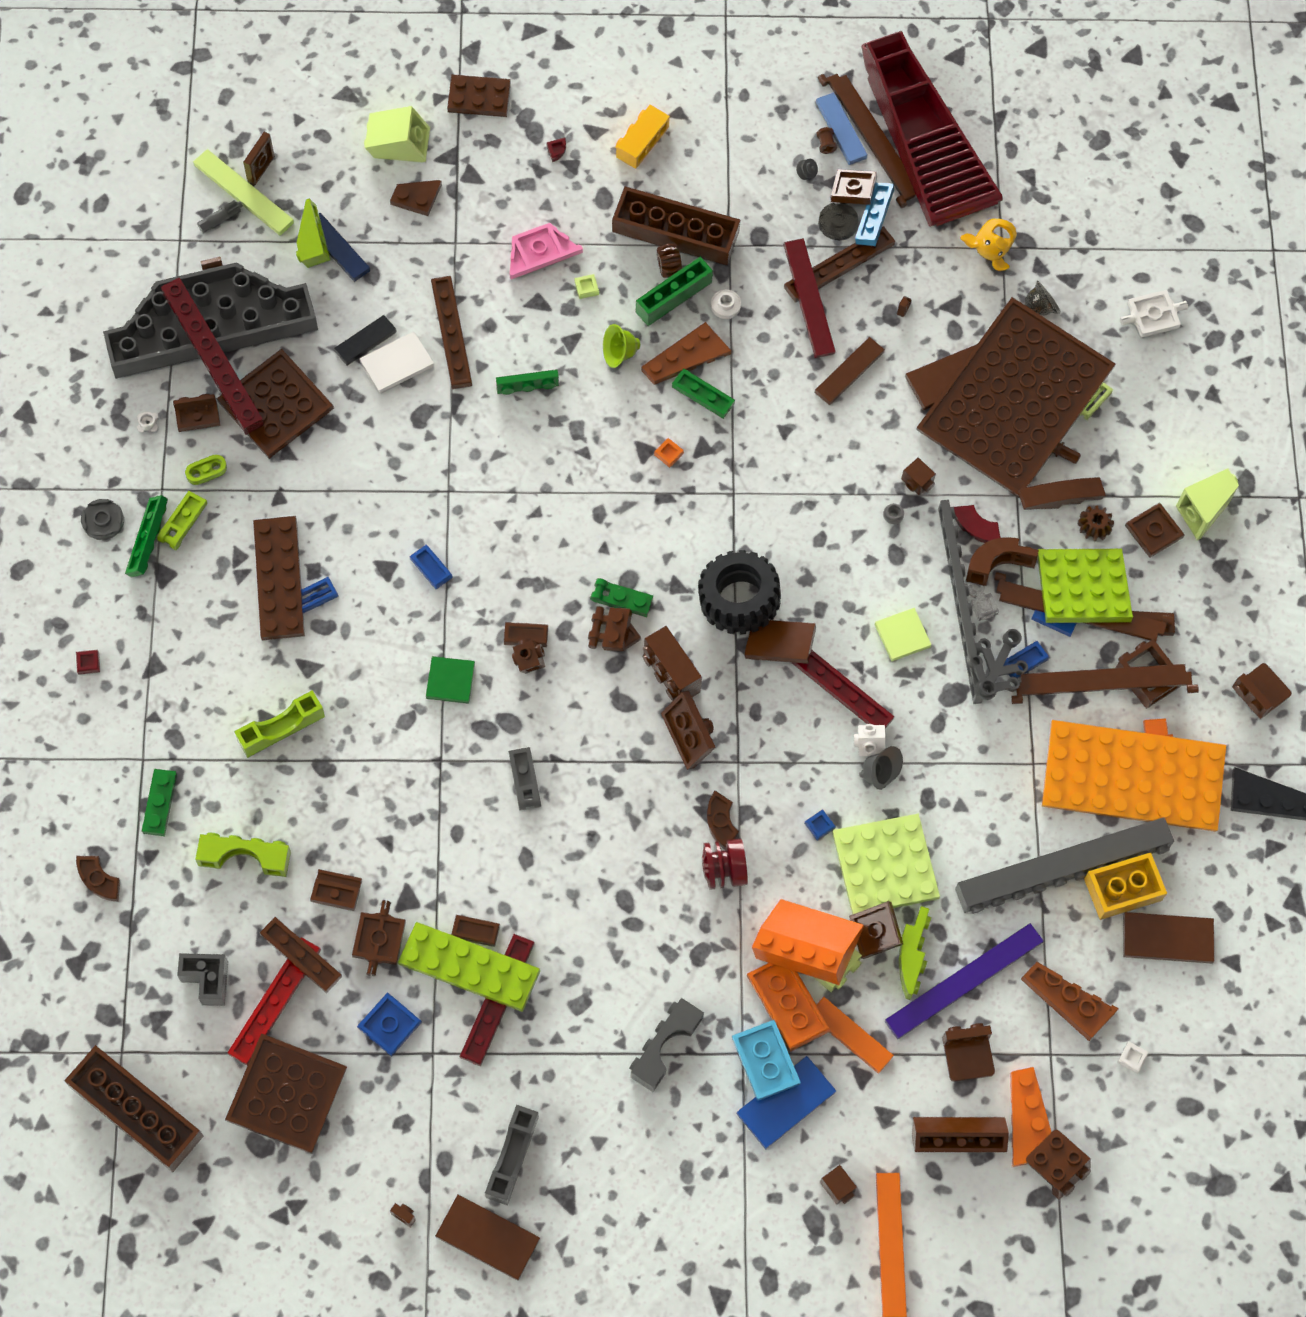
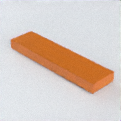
M825 997L818 1002L817 1007L830 1027L829 1033L879 1074L894 1055Z

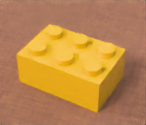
M1151 853L1088 871L1084 878L1100 920L1161 902L1167 895Z

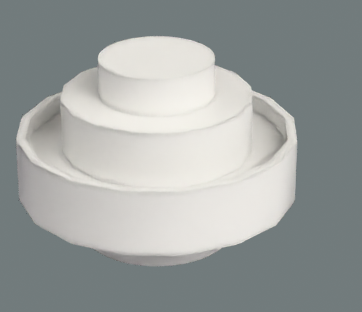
M720 290L712 297L711 309L715 316L721 319H731L740 312L741 300L734 291Z

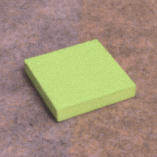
M915 608L881 619L874 624L891 662L931 648V642Z

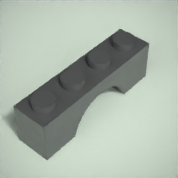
M683 998L678 1003L673 1002L667 1012L670 1014L666 1021H660L655 1029L656 1036L653 1040L650 1038L647 1040L642 1048L644 1051L640 1059L636 1057L629 1068L632 1070L630 1078L652 1092L655 1091L666 1074V1067L660 1057V1051L664 1043L675 1036H692L704 1017L703 1011Z
M516 1105L500 1157L492 1171L485 1191L487 1199L508 1206L539 1119L537 1111Z

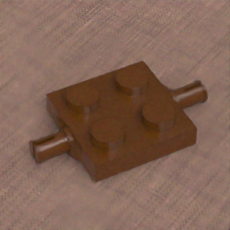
M382 900L380 913L370 914L361 912L352 957L365 959L369 962L366 973L369 976L371 974L376 976L378 964L388 963L397 965L406 920L389 915L390 901L386 903V900Z

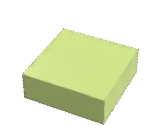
M594 274L574 278L579 299L599 295Z

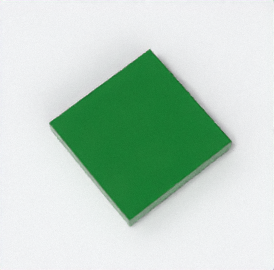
M432 656L426 699L469 704L475 661Z

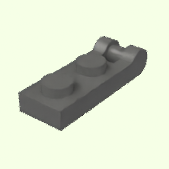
M530 747L508 751L519 811L526 810V807L530 806L535 808L541 807ZM532 792L533 797L524 799L523 793Z

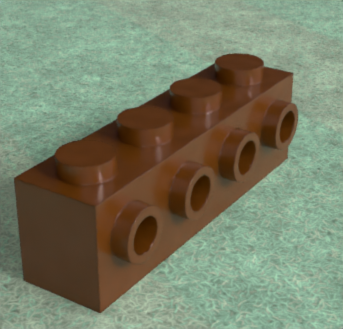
M913 1117L912 1141L915 1152L1008 1151L1009 1131L1005 1117Z

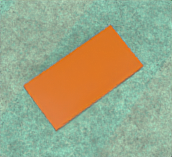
M767 963L747 973V978L770 1018L775 1020L781 1037L790 1052L830 1032L829 1025L798 972Z

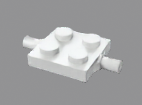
M1167 290L1128 299L1127 305L1131 315L1120 317V323L1122 326L1134 323L1141 338L1178 329L1181 323L1177 312L1187 310L1188 304L1187 301L1175 304L1170 299Z

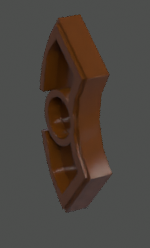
M714 791L708 804L707 823L714 840L718 841L720 846L726 850V841L735 839L739 831L730 820V809L733 802L717 791Z
M76 856L77 870L85 886L100 898L118 902L120 879L110 876L103 871L100 857Z

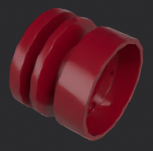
M741 838L727 840L725 851L721 850L718 841L714 842L715 852L711 851L709 842L703 843L702 867L709 890L715 889V879H718L720 888H724L726 877L730 878L733 887L748 884L746 857Z

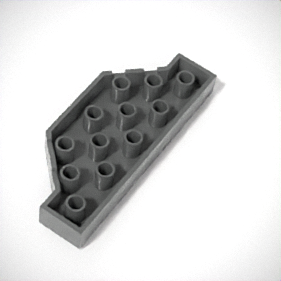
M236 262L156 281L151 287L148 296L143 298L135 309V314L130 321L128 320L123 327L103 331L115 379L200 359L161 289L163 285L179 277L224 353L316 331L318 326L306 283L286 288L280 284L276 285L270 282L268 278L256 272H251Z

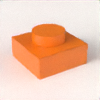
M669 438L654 451V456L669 468L684 454V450Z

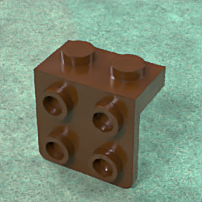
M1262 663L1247 675L1243 673L1232 686L1260 719L1282 704L1292 694L1291 690L1266 663Z
M983 1023L970 1025V1028L961 1029V1026H955L945 1031L942 1041L951 1081L978 1079L994 1075L995 1069L989 1038L992 1035L990 1025L984 1026Z
M1053 1130L1026 1158L1027 1164L1052 1185V1194L1058 1200L1064 1195L1067 1197L1075 1188L1074 1185L1079 1180L1083 1181L1091 1172V1158L1059 1130Z

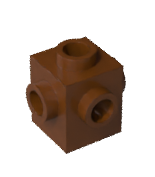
M528 638L519 641V645L513 647L514 653L512 658L520 672L526 674L545 667L543 660L545 652L543 646L538 642Z

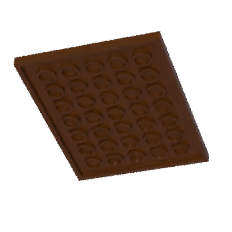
M1011 297L919 423L916 430L1020 498L1018 491L1029 487L1114 369L1116 363Z

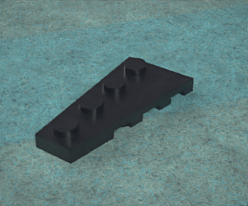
M1234 767L1232 772L1231 811L1306 821V793Z

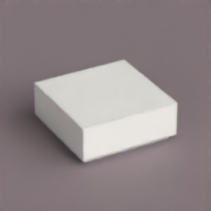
M1128 1041L1118 1063L1138 1074L1149 1052Z

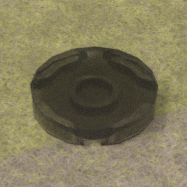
M830 203L820 212L818 221L820 231L832 240H846L857 231L858 214L853 207L846 203Z

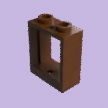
M1152 639L1148 643L1146 641L1136 646L1134 652L1130 654L1126 652L1120 656L1116 668L1130 667L1129 664L1147 652H1150L1159 665H1173V663L1155 640ZM1181 686L1158 687L1152 691H1149L1147 688L1131 690L1147 709Z

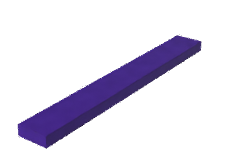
M1029 923L885 1019L884 1022L897 1040L1042 944L1044 942L1032 924Z

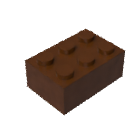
M664 626L644 638L643 660L648 667L652 666L657 681L665 685L668 697L673 701L683 691H689L692 697L699 694L702 676L668 627Z

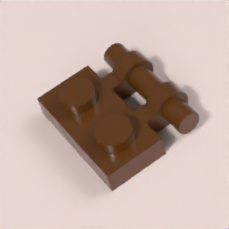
M597 606L591 619L593 625L592 630L588 634V647L596 649L597 643L603 642L602 648L604 650L625 651L632 617L631 609L610 608L609 614L603 615L605 609ZM601 624L606 625L605 633H600Z

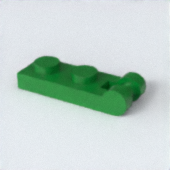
M601 578L596 579V588L591 593L590 600L613 608L631 609L633 614L643 617L648 616L653 595L609 583ZM603 591L610 592L608 596L603 595Z

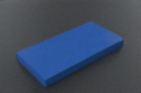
M808 1056L794 1066L801 1082L800 1085L759 1101L755 1097L736 1112L765 1150L836 1093L835 1088Z

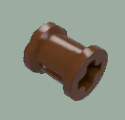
M824 127L816 132V136L821 144L819 149L823 154H830L837 149V144L833 139L834 130L832 128Z

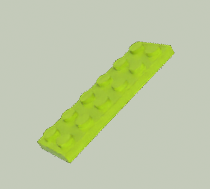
M418 922L415 923L398 960V964L521 1012H523L540 974V968Z

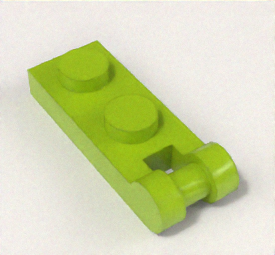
M188 491L159 532L157 541L161 543L166 542L170 548L177 550L190 528L208 504L207 500ZM171 531L176 532L174 537L169 535Z

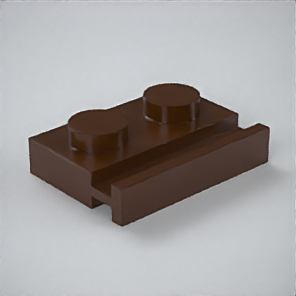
M318 869L310 901L355 911L362 878Z

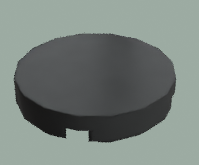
M97 499L90 502L88 507L82 511L81 524L89 537L96 540H107L113 538L121 531L124 525V515L121 507L112 500Z

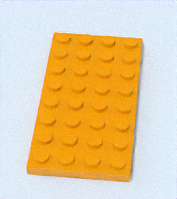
M1052 720L1041 807L1145 822L1165 817L1168 825L1216 832L1218 831L1226 745Z

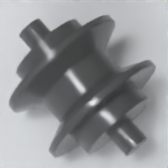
M811 158L800 160L796 171L801 179H812L818 173V166Z

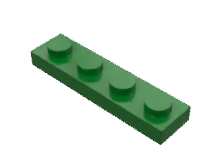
M163 495L149 498L125 574L130 577L144 575L148 568V560L154 550V541L160 531V523L167 509L168 498Z

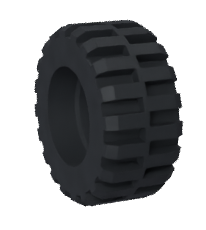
M739 550L737 553L728 551L727 555L723 556L720 554L716 556V561L713 562L711 560L706 565L707 569L702 570L700 574L701 579L698 580L700 606L703 615L707 617V621L711 625L716 624V629L720 631L726 629L729 634L740 632V635L746 634V631H752L753 633L759 630L758 627L767 626L769 619L773 620L777 615L776 611L779 610L781 604L780 580L773 564H768V559L764 556L759 558L758 553L752 551L746 553V550ZM736 582L751 583L759 589L756 596L741 603L730 602L720 596L724 588Z

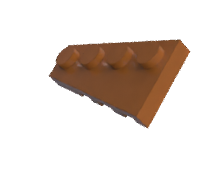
M705 322L643 365L641 371L655 385L678 376V373L683 368L691 371L696 369V366L706 362L707 364L711 363L721 356L731 355V350Z
M1036 962L1021 978L1028 987L1088 1041L1094 1037L1119 1009L1114 1005L1110 1006L1101 1001L1102 998L1094 994L1092 996L1083 991L1081 986L1069 983L1063 979V976L1039 962Z

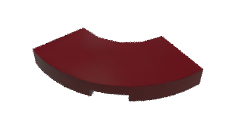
M974 505L954 507L957 524L963 531L973 536L975 540L986 543L993 539L1001 538L998 522H990L982 518L977 513Z

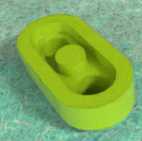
M211 455L191 463L185 470L187 481L193 485H200L225 474L227 464L220 455ZM215 466H220L217 470L213 469ZM195 474H200L197 478L193 477Z

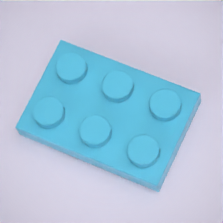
M775 1020L732 1036L733 1043L757 1101L800 1085L801 1082Z

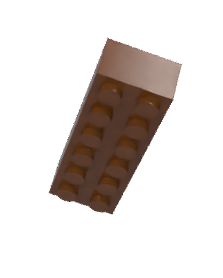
M624 186L612 218V232L658 246L669 243L676 244L679 252L728 266L739 235L741 220Z
M96 1045L64 1080L74 1092L171 1172L176 1170L204 1137L198 1128Z

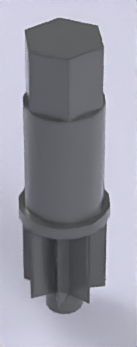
M233 200L221 207L218 211L197 222L200 231L205 233L223 221L229 220L241 212L240 208L243 205L240 201L236 202Z

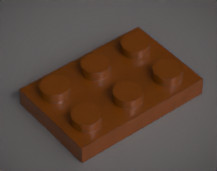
M451 74L447 111L449 113L507 117L511 79Z

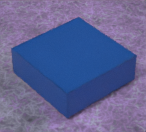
M823 809L804 823L817 841L836 828Z

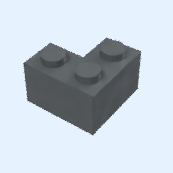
M179 953L177 976L181 983H200L198 999L202 1005L225 1006L228 960L225 954Z

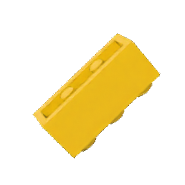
M649 105L646 110H642L635 124H631L627 129L624 138H620L615 146L616 158L636 169L669 128L670 116L652 105Z

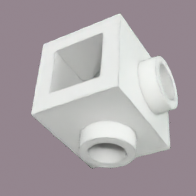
M858 725V734H854V747H859V756L869 757L879 754L885 749V725Z

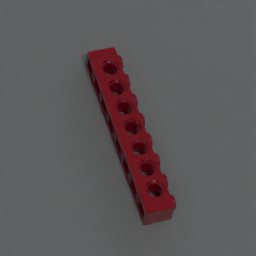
M180 277L163 285L161 289L164 297L245 435L262 427L264 423L261 415Z

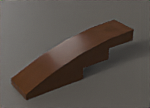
M1100 477L1051 482L1023 488L1018 491L1024 510L1059 509L1062 505L1081 504L1084 500H1102L1106 496Z

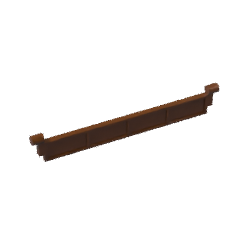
M824 74L819 75L818 80L823 87L828 84L830 85L900 194L896 201L900 208H904L907 206L906 201L914 198L916 194L897 152L847 75L839 77L838 74H834L827 78Z
M996 572L994 580L999 581L996 593L1001 594L1000 602L1044 612L1041 590L1005 581L1007 574ZM1132 614V622H1093L1084 624L1149 641L1154 639L1156 642L1158 635H1164L1166 625L1172 626L1174 618L1163 615L1161 621Z
M1185 664L1023 674L1021 675L1020 686L1016 690L1017 695L1011 696L1012 704H1023L1022 696L1174 686H1187L1188 694L1199 693L1198 684H1192V672H1186Z

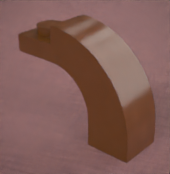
M1003 537L988 541L973 554L966 582L987 586L990 572L1001 564H1015L1035 569L1039 550L1027 546H1019V538Z

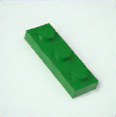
M684 368L672 383V388L723 419L735 404V399Z
M558 369L496 377L497 394L509 395L519 391L531 392L534 389H552L559 386Z
M154 769L142 826L143 834L165 837L177 777L176 771Z

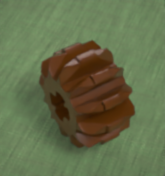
M664 244L657 248L658 267L663 278H669L682 269L681 255L676 244Z
M1098 505L1094 509L1089 506L1086 508V512H1081L1077 524L1080 526V533H1086V539L1091 536L1094 542L1097 541L1098 537L1103 541L1106 535L1111 534L1114 521L1111 520L1112 513L1106 514V507L1099 510Z

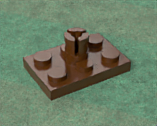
M681 692L661 712V715L686 769L689 770L694 769L716 748L710 736L713 733L714 726L709 718L702 719L690 692Z

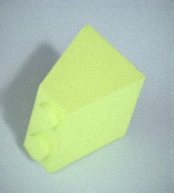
M412 106L370 113L364 146L374 158L426 162L430 127Z
M1228 468L1184 488L1178 500L1176 508L1196 540L1203 537L1228 506L1239 486L1236 476L1231 474Z

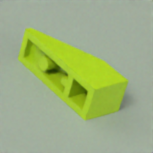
M310 198L305 201L296 242L298 261L302 262L307 268L330 261L317 205Z

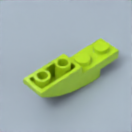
M923 906L920 907L915 925H905L902 934L903 945L899 949L900 980L905 998L908 1000L911 999L913 994L917 995L921 984L917 979L919 973L924 974L927 961L923 960L925 952L919 950L922 949L925 937L921 936L923 929L928 930L931 917L928 916L929 908Z

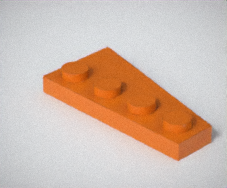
M1034 1067L1010 1073L1012 1167L1026 1165L1027 1156L1051 1133Z

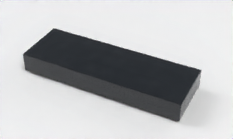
M382 315L336 346L334 351L348 366L397 332L396 328L385 315Z

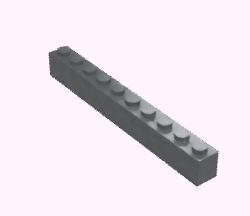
M1165 817L958 882L955 890L964 913L971 911L974 914L984 910V907L989 905L993 907L1000 906L1005 903V900L1011 898L1019 900L1030 892H1034V894L1041 893L1047 889L1046 887L1052 885L1060 887L1065 885L1067 880L1074 878L1076 881L1082 880L1088 871L1147 853L1157 852L1158 855L1166 853L1170 850L1174 839Z

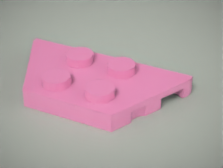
M551 223L512 236L510 279L512 280L583 253V248L581 245H576L570 241L566 234L559 232Z

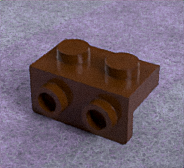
M202 394L199 397L192 398L182 397L173 401L179 432L220 426L218 405L214 394Z

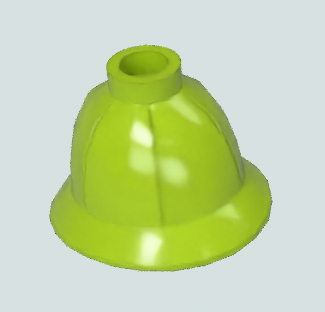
M612 324L606 329L603 338V354L609 367H618L623 361L633 357L637 350L640 349V340L635 338L631 332L623 330L616 324Z

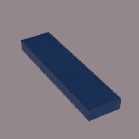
M320 212L319 217L329 255L354 282L370 272V267Z

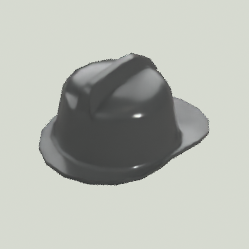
M890 746L879 754L867 757L859 776L864 778L869 784H873L876 789L882 790L896 779L901 772L903 755L900 749Z

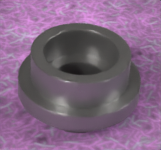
M893 503L885 507L883 517L890 524H898L904 518V510L900 505ZM890 513H896L897 516L892 517Z

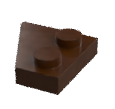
M433 180L397 184L390 199V205L429 216L442 186V181Z

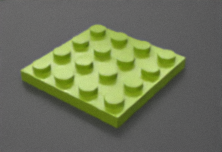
M1122 548L1038 549L1037 560L1046 623L1132 622L1133 615Z

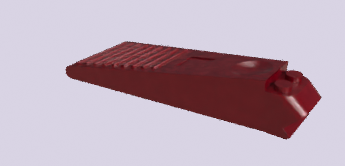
M898 31L864 43L861 48L864 65L869 75L867 78L928 225L930 227L934 225L939 226L995 206L998 202L1003 201L1001 192L914 55L903 32Z

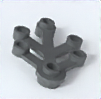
M1009 629L1003 635L1004 644L996 660L992 654L991 643L988 639L982 638L976 644L977 650L983 653L989 669V674L986 677L982 668L983 660L980 656L973 655L968 660V666L975 671L978 683L975 690L981 699L991 700L998 691L1008 690L1014 692L1019 688L1020 682L1015 677H1011L1007 681L995 683L998 676L1012 673L1023 675L1028 670L1027 663L1022 660L1015 664L1003 666L1011 649L1016 647L1022 640L1021 633L1016 629ZM981 643L985 644L986 648H983ZM973 660H976L978 665H975ZM1018 665L1022 666L1023 670H1020ZM1010 682L1014 683L1015 687H1012Z

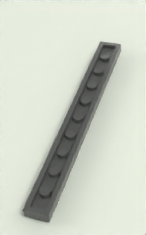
M949 499L941 500L938 512L973 704L982 703L983 699L976 693L975 687L978 679L975 671L968 666V660L973 655H980V652L976 648L977 643H975L974 636H976L975 623H971L972 605L967 601L969 588L968 584H964L963 579L965 577V566L960 563L962 549L960 545H957L956 538H958V528L953 524L955 511L954 507H950ZM973 660V663L978 665L977 661Z

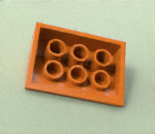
M780 899L760 927L752 949L756 959L840 985L864 925Z

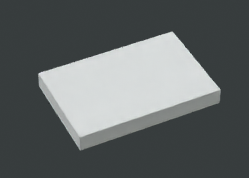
M415 332L359 358L360 363L379 394L434 367L432 359Z

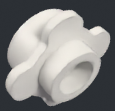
M143 412L137 416L139 422L137 430L139 432H156L158 430L156 425L158 415L156 413Z

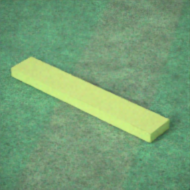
M208 149L193 161L196 168L235 200L240 201L246 209L279 236L294 224V220Z

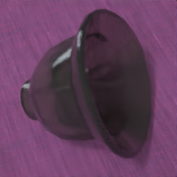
M1037 280L1035 287L1027 294L1024 305L1041 316H1046L1050 313L1060 314V308L1053 297Z

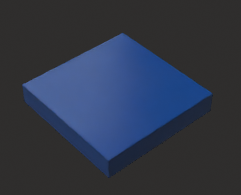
M387 992L358 1024L357 1028L392 1057L420 1026L422 1021Z

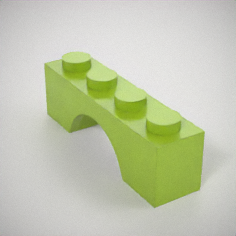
M313 690L294 699L291 705L276 717L262 722L252 721L235 730L234 733L246 757L249 758L325 717L322 705Z
M212 832L207 833V835L200 834L195 858L198 866L221 869L223 864L231 857L249 855L259 861L264 875L287 877L291 850L285 842L273 841V843H268L259 838L244 840L236 835H230L229 838L220 837L219 834Z

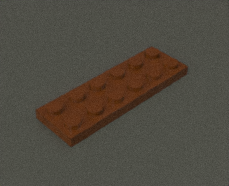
M296 516L253 520L261 640L305 636Z

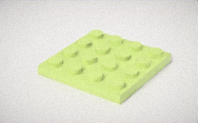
M919 813L832 831L852 915L887 901L892 902L893 908L940 898Z

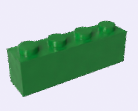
M701 257L697 258L636 300V314L647 326H650L712 283L713 270Z

